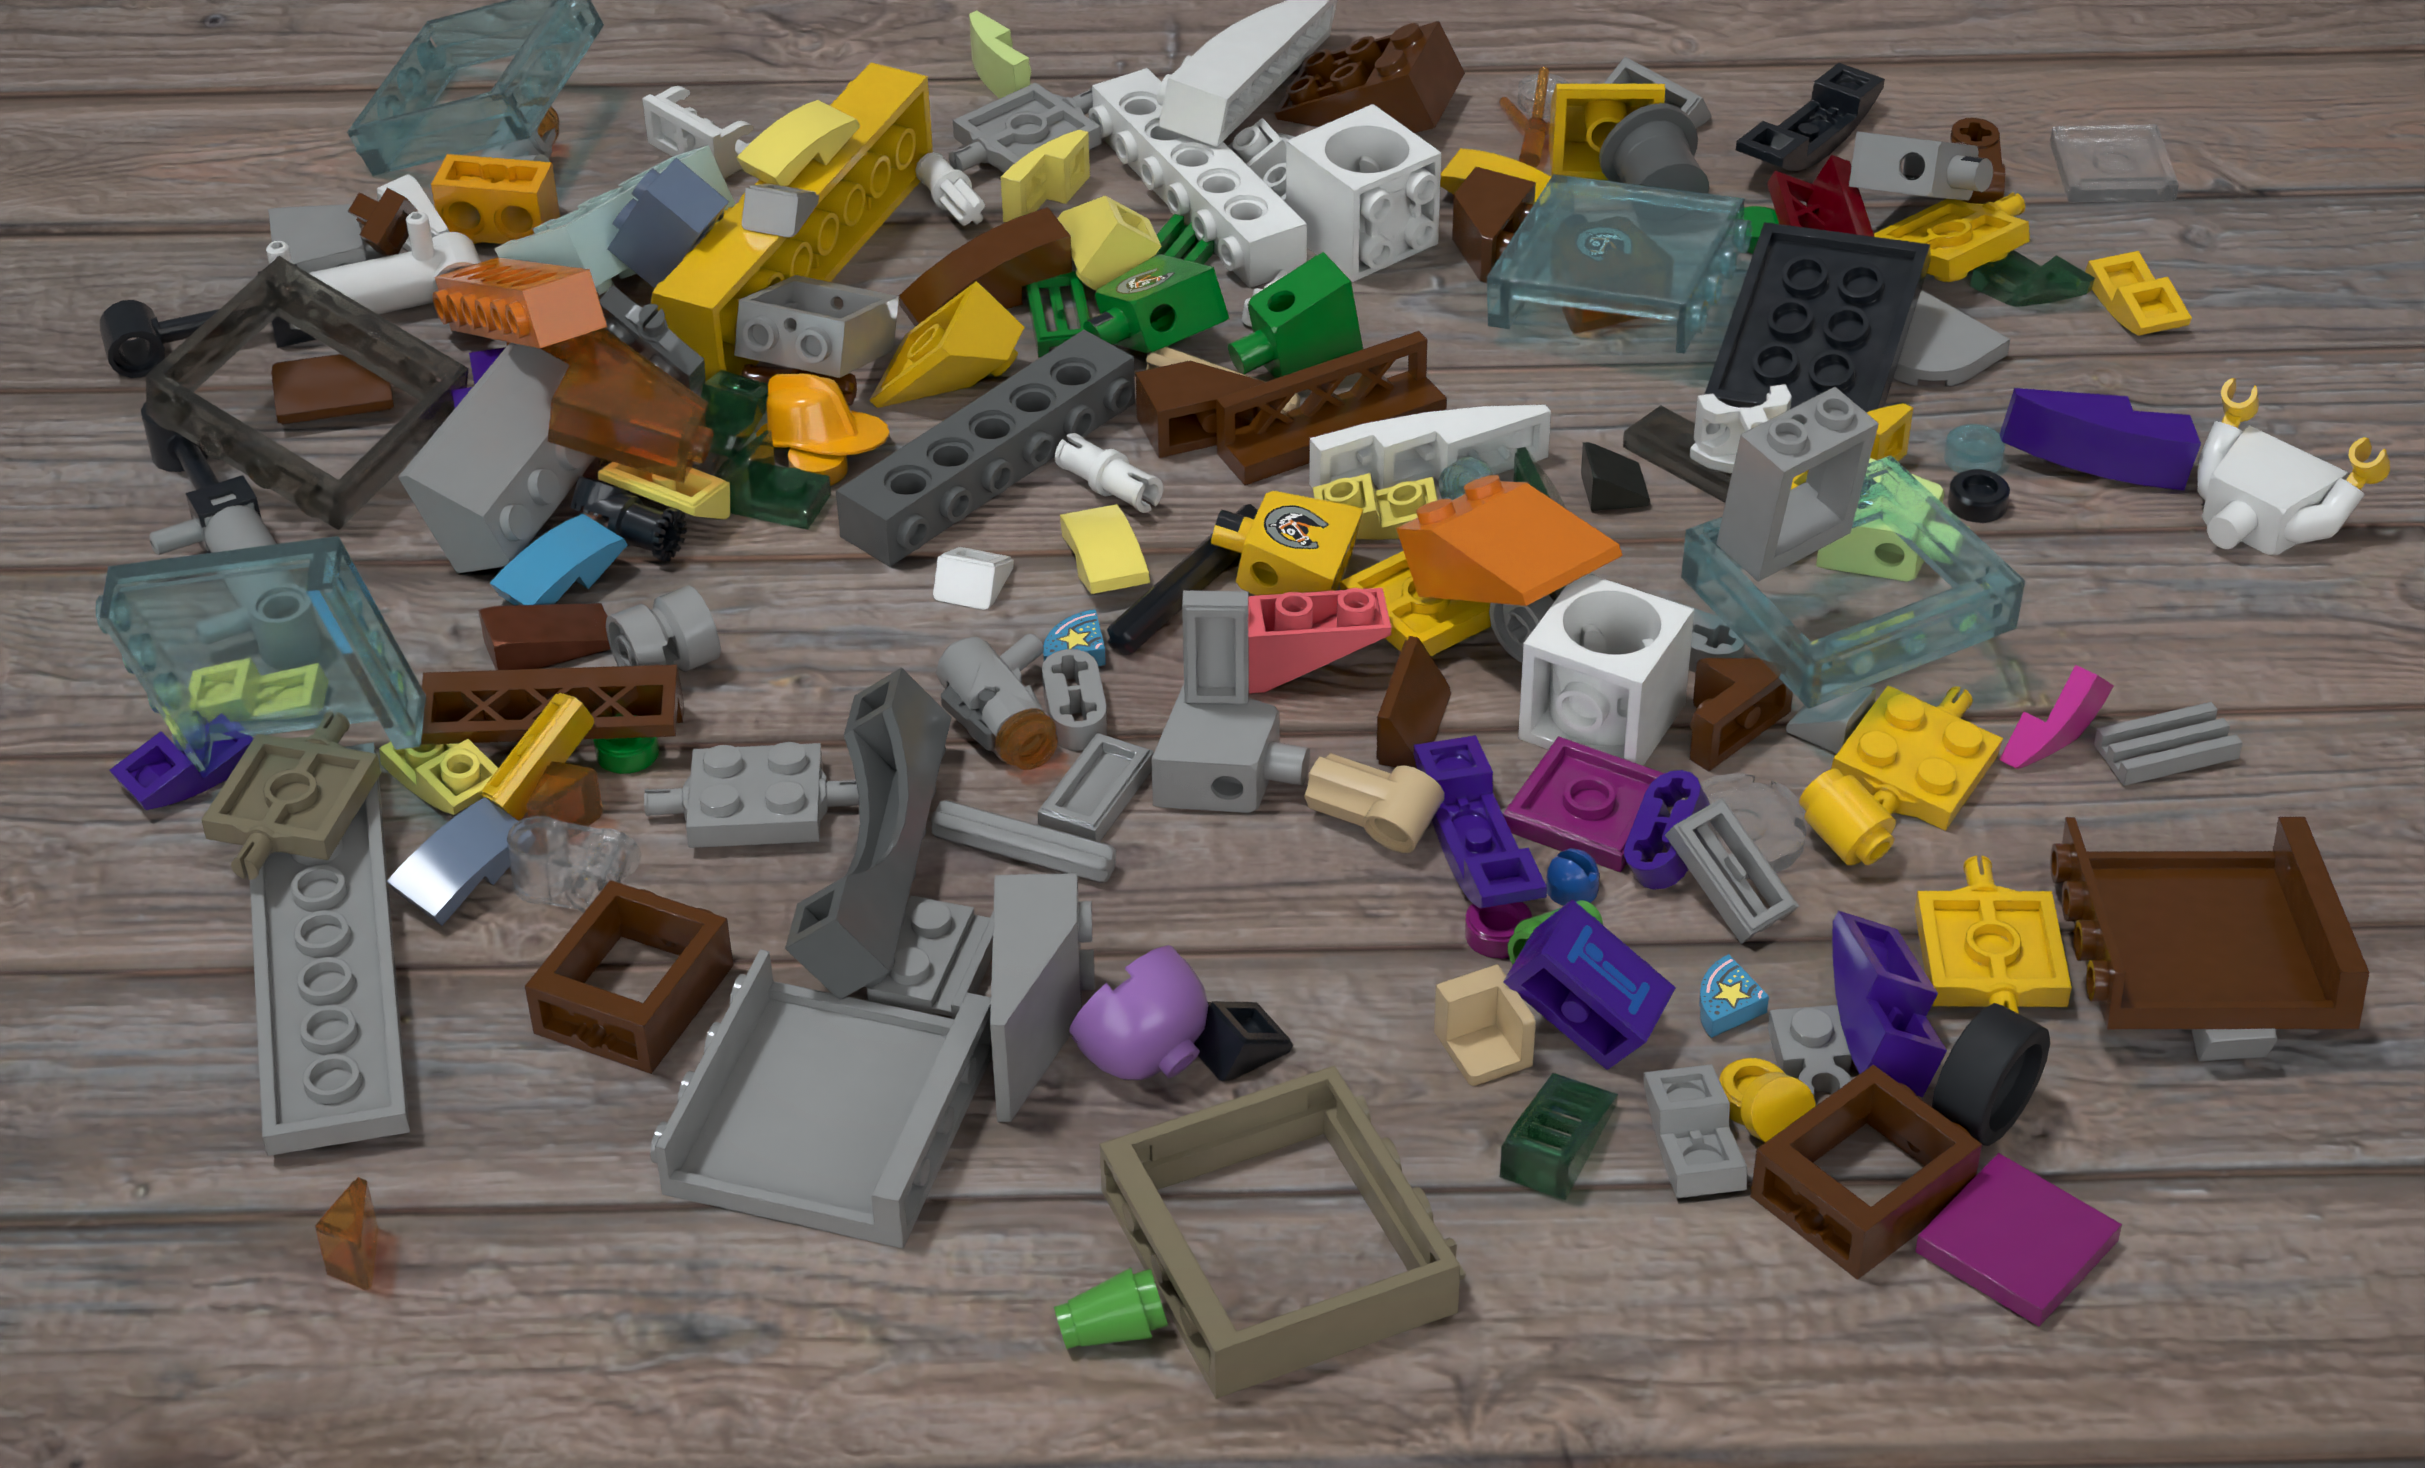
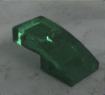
M720 370L703 384L699 406L680 420L676 442L732 458L747 442L767 410L768 383Z

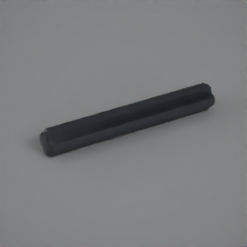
M1251 504L1243 505L1236 514L1254 519L1258 510ZM1211 534L1107 628V633L1110 637L1107 641L1109 646L1113 650L1118 649L1124 655L1133 654L1182 609L1183 590L1202 591L1238 559L1242 553L1211 544Z

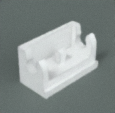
M681 86L671 87L656 96L649 94L642 98L649 144L672 157L709 145L724 179L742 169L736 157L750 143L746 144L739 140L742 135L749 134L754 128L753 125L745 121H737L723 129L715 126V123L711 120L697 116V111L693 108H683L676 104L677 101L684 100L690 95V91Z

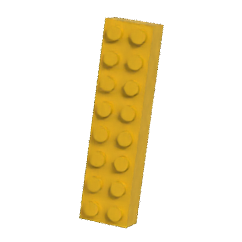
M870 62L854 80L848 83L846 89L830 105L857 119L860 128L827 165L812 159L788 185V187L814 191L819 195L817 206L799 232L792 237H783L744 229L742 227L744 193L739 202L720 221L714 224L711 231L692 251L685 255L683 261L664 281L657 284L652 292L651 304L658 305V311L661 308L663 309L668 328L704 358L706 392L703 396L724 402L740 384L744 365L753 364V366H756L759 363L758 360L734 356L740 299L795 275L831 282L921 182L916 176L915 169L917 163L923 156L933 152L928 76ZM759 179L755 185L767 183Z

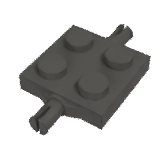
M612 285L599 300L607 327L601 329L602 337L606 339L602 343L604 348L621 364L629 367L634 362L643 369L649 385L664 399L671 403L680 399L688 407L692 408L706 392L704 358L668 328L662 308L658 311V305L656 304L640 307Z

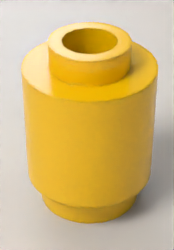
M1830 769L1814 779L1800 796L1799 805L1806 811L1805 821L1847 865H1855L1861 861L1865 865L1873 864L1892 847L1895 838L1891 834L1895 828L1896 820L1853 775L1844 776L1838 769Z

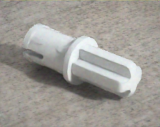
M932 152L923 156L917 163L915 169L916 176L931 191V198L936 206L942 210H948L963 226L971 221L975 224L980 223L984 218L981 211L985 207V203L972 189L969 177L960 170H954L940 153Z

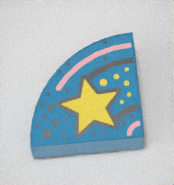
M1096 609L1080 612L1064 619L1049 632L1043 645L1044 661L1048 656L1057 651L1078 649L1093 656L1098 666L1106 665L1105 646Z
M1728 954L1716 961L1703 977L1699 997L1702 1026L1712 1038L1767 1013L1769 995Z

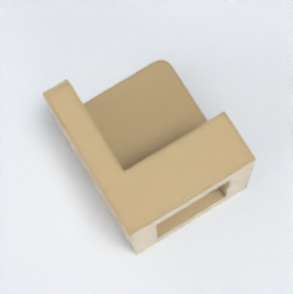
M1498 964L1436 984L1434 1033L1468 1084L1472 1086H1477L1533 1066L1536 1024L1534 1015L1518 992L1510 989L1503 983L1506 975Z

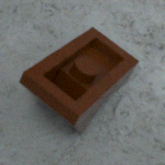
M1700 659L1696 663L1693 704L1697 709L1690 723L1692 738L1689 760L1709 772L1789 714L1792 707L1796 664L1788 659Z

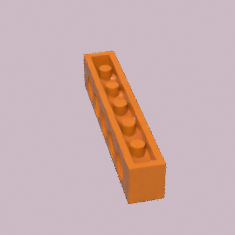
M497 257L434 277L439 290L433 292L434 306L441 322L444 325L449 323L451 331L535 348H544L607 327L590 269Z

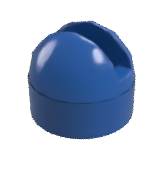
M1570 848L1560 852L1557 857L1552 859L1547 869L1546 886L1548 896L1554 902L1563 906L1572 899L1575 902L1584 900L1591 903L1597 897L1599 891L1600 873L1595 859L1584 850Z

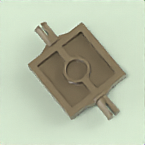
M333 711L326 712L315 733L309 737L282 738L256 734L201 819L206 839L243 845L237 857L231 862V868L236 875L245 879L248 874L249 880L255 879L269 854L274 852L323 860L330 859L381 774L376 753L347 749L338 744L345 732L350 728V722L345 715L336 712L334 716Z

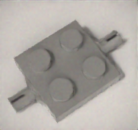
M1035 82L954 119V138L965 145V147L949 153L950 165L954 170L963 172L979 163H989L1005 173L1012 165L1034 149L1076 130L1088 132L1089 150L1100 145L1101 126L1085 116V114L1089 113L1090 108H1093L1092 87L1072 98H1065L1049 92Z
M783 742L769 746L747 747L718 745L712 748L693 749L691 775L683 785V788L645 789L644 807L646 816L684 814L687 821L686 831L689 848L819 842L820 821L826 814L828 807L859 805V795L856 780L827 781L826 775L822 771L821 743L798 744L795 742Z

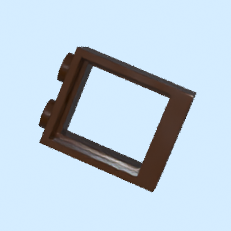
M610 880L525 985L533 1034L652 1074L734 966L727 918L703 908H695L658 896L645 889H637ZM621 937L679 956L644 1003L585 984Z
M1872 1065L1756 1149L1750 1197L1858 1280L1923 1231L1977 1174L1982 1144L1973 1138L1964 1127L1951 1122L1917 1097L1908 1086L1898 1083L1875 1065ZM1866 1123L1925 1166L1872 1207L1813 1163Z

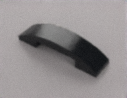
M1838 63L1814 81L1811 101L1778 126L1765 121L1760 122L1736 141L1735 150L1786 170L1798 171L1809 168L1829 156L1857 128L1883 90L1885 79Z

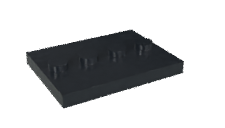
M1764 222L1704 395L1714 394L1719 401L1729 406L1751 408L1766 402V394L1770 392V386L1786 384L1792 396L1790 407L1792 409L1836 387L1865 412L1883 408L1931 261L1930 244Z

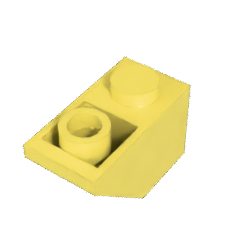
M1107 196L1065 210L1057 218L1071 235V256L1077 268L1076 275L1083 283L1096 291L1098 288L1154 257L1162 247L1148 218Z

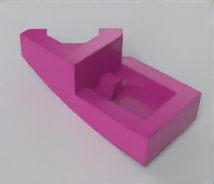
M2075 665L2047 721L2045 722L2023 712L1999 760L2016 769H2020L2071 744L2080 737L2093 721L2114 685L2099 675Z

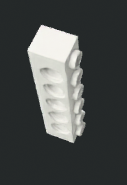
M1148 68L1092 85L1093 108L1089 110V119L1101 126V138L1116 152L1120 161L1123 164H1128L1142 178L1144 185L1149 190H1153L1168 205L1173 215L1184 216V222L1187 225L1192 222V228L1199 241L1201 238L1205 242L1214 240V253L1221 259L1227 270L1233 271L1249 288L1273 281L1280 270H1286L1290 273L1307 262V223L1224 142L1215 147L1159 127L1162 106L1157 104V95L1162 82Z

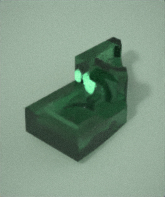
M2012 250L2002 260L1988 262L1975 268L1969 286L2005 304L2014 307H2024L2085 295L2092 290L2095 278L2057 255L2040 266Z

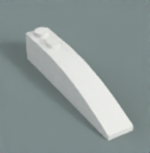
M1286 0L1260 10L1231 25L1205 43L1194 55L1186 56L1181 67L1172 75L1167 74L1160 85L1157 95V104L1162 106L1159 127L1218 147L1302 64L1305 58L1311 55L1330 36L1338 0Z

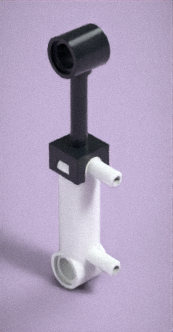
M417 211L412 212L406 218L411 251L300 275L297 264L292 263L289 245L283 241H274L266 247L270 269L258 272L263 300L158 322L153 310L145 303L136 300H122L112 304L103 312L100 318V332L107 359L112 369L125 377L141 378L154 373L161 367L165 359V343L269 321L277 348L316 340L314 328L434 303L433 292L439 291L434 277L449 273L457 268L462 269L481 263L473 241L464 234L444 232L432 238L428 215Z

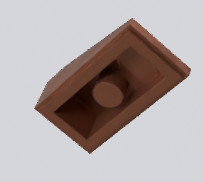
M602 603L493 606L478 610L484 643L496 670L539 669L611 649L606 632V618L608 616Z

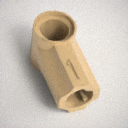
M1330 753L1327 757L1319 756L1309 772L1308 787L1304 796L1310 809L1362 826L1375 841L1384 847L1396 852L1410 853L1415 849L1443 802L1444 791L1432 777L1414 767L1397 766L1392 773H1388Z

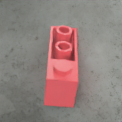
M1350 588L1337 591L1288 592L1284 594L1248 596L1249 694L1270 691L1390 636L1391 624L1383 588Z

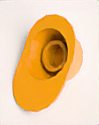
M776 374L769 379L766 402L767 423L761 426L756 433L757 442L764 446L789 447L836 456L854 455L874 450L884 444L890 435L888 425L880 418L850 410L839 385L834 380L811 374Z

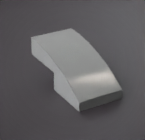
M1712 1064L1644 1072V1088L1652 1124L1676 1198L1747 1190V1165L1729 1127L1730 1103Z

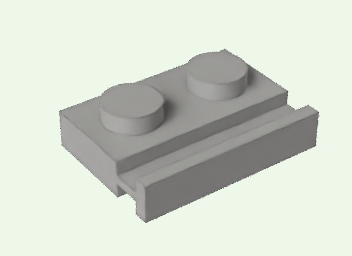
M910 896L905 909L906 918L901 927L896 946L894 967L882 982L874 987L867 988L868 1001L932 1015L937 1013L952 1016V1019H955L966 994L977 993L992 960L994 911L991 917L975 915L974 907Z

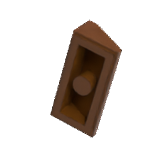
M381 348L277 362L271 368L277 422L281 423V425L390 410L394 407L393 385L386 351Z
M1409 636L1408 640H1405L1377 716L1376 759L1379 760V765L1390 767L1409 766L1417 769L1414 758V745L1435 741L1451 695L1450 687L1445 677L1418 637Z

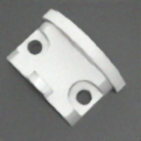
M1786 384L1770 386V392L1766 394V402L1751 408L1729 406L1719 401L1714 394L1699 395L1697 398L1694 429L1695 443L1690 449L1691 459L1709 469L1732 473L1741 434L1790 410L1792 396Z

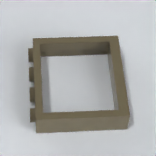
M1335 1065L1099 1144L1101 1191L1145 1270L1151 1269L1159 1297L1215 1399L1458 1313L1460 1280L1465 1278L1466 1273L1456 1259L1457 1244L1450 1237L1446 1239L1442 1237L1434 1224L1432 1209L1424 1191L1420 1187L1412 1188L1402 1173L1401 1161L1395 1145L1388 1137L1380 1138L1371 1124V1116L1364 1096L1354 1097ZM1324 1134L1408 1271L1236 1331L1157 1190Z

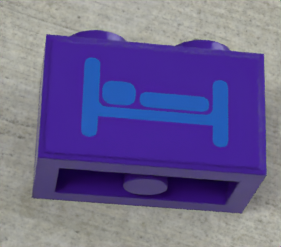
M1573 899L1533 930L1503 981L1504 984L1510 989L1517 991L1523 1000L1606 1070L1647 1042L1676 989L1674 985L1651 967L1648 962L1638 956Z

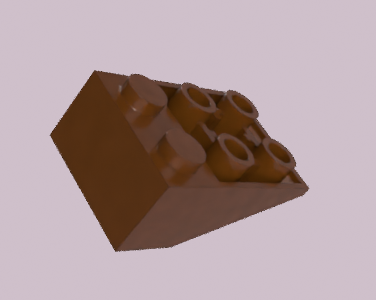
M1439 21L1419 26L1418 23H1410L1400 27L1392 35L1374 39L1373 36H1366L1356 40L1348 48L1330 52L1329 49H1322L1309 55L1302 62L1303 67L1293 83L1287 87L1286 95L1274 114L1278 120L1320 127L1374 104L1413 133H1418L1436 127L1465 72Z

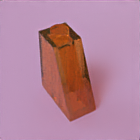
M605 328L585 335L552 397L548 442L685 483L694 462L702 464L705 462L713 439V429L705 427L708 410L707 401Z

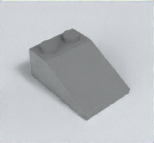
M1077 873L995 875L990 1030L997 1122H1011L1071 1035L1069 1033L1070 1025L1082 1008V991L1095 990L1094 949L1081 950V943L1093 942L1092 901H1079Z

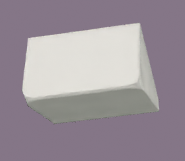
M963 547L945 552L938 556L933 590L934 598L942 602L982 610L989 609L994 604L1013 569L1014 560L1010 559V556Z

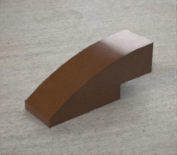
M1048 207L1014 218L982 233L952 251L925 271L899 295V305L916 327L976 281L1005 309L1023 305L1022 286L1072 272L1071 235Z

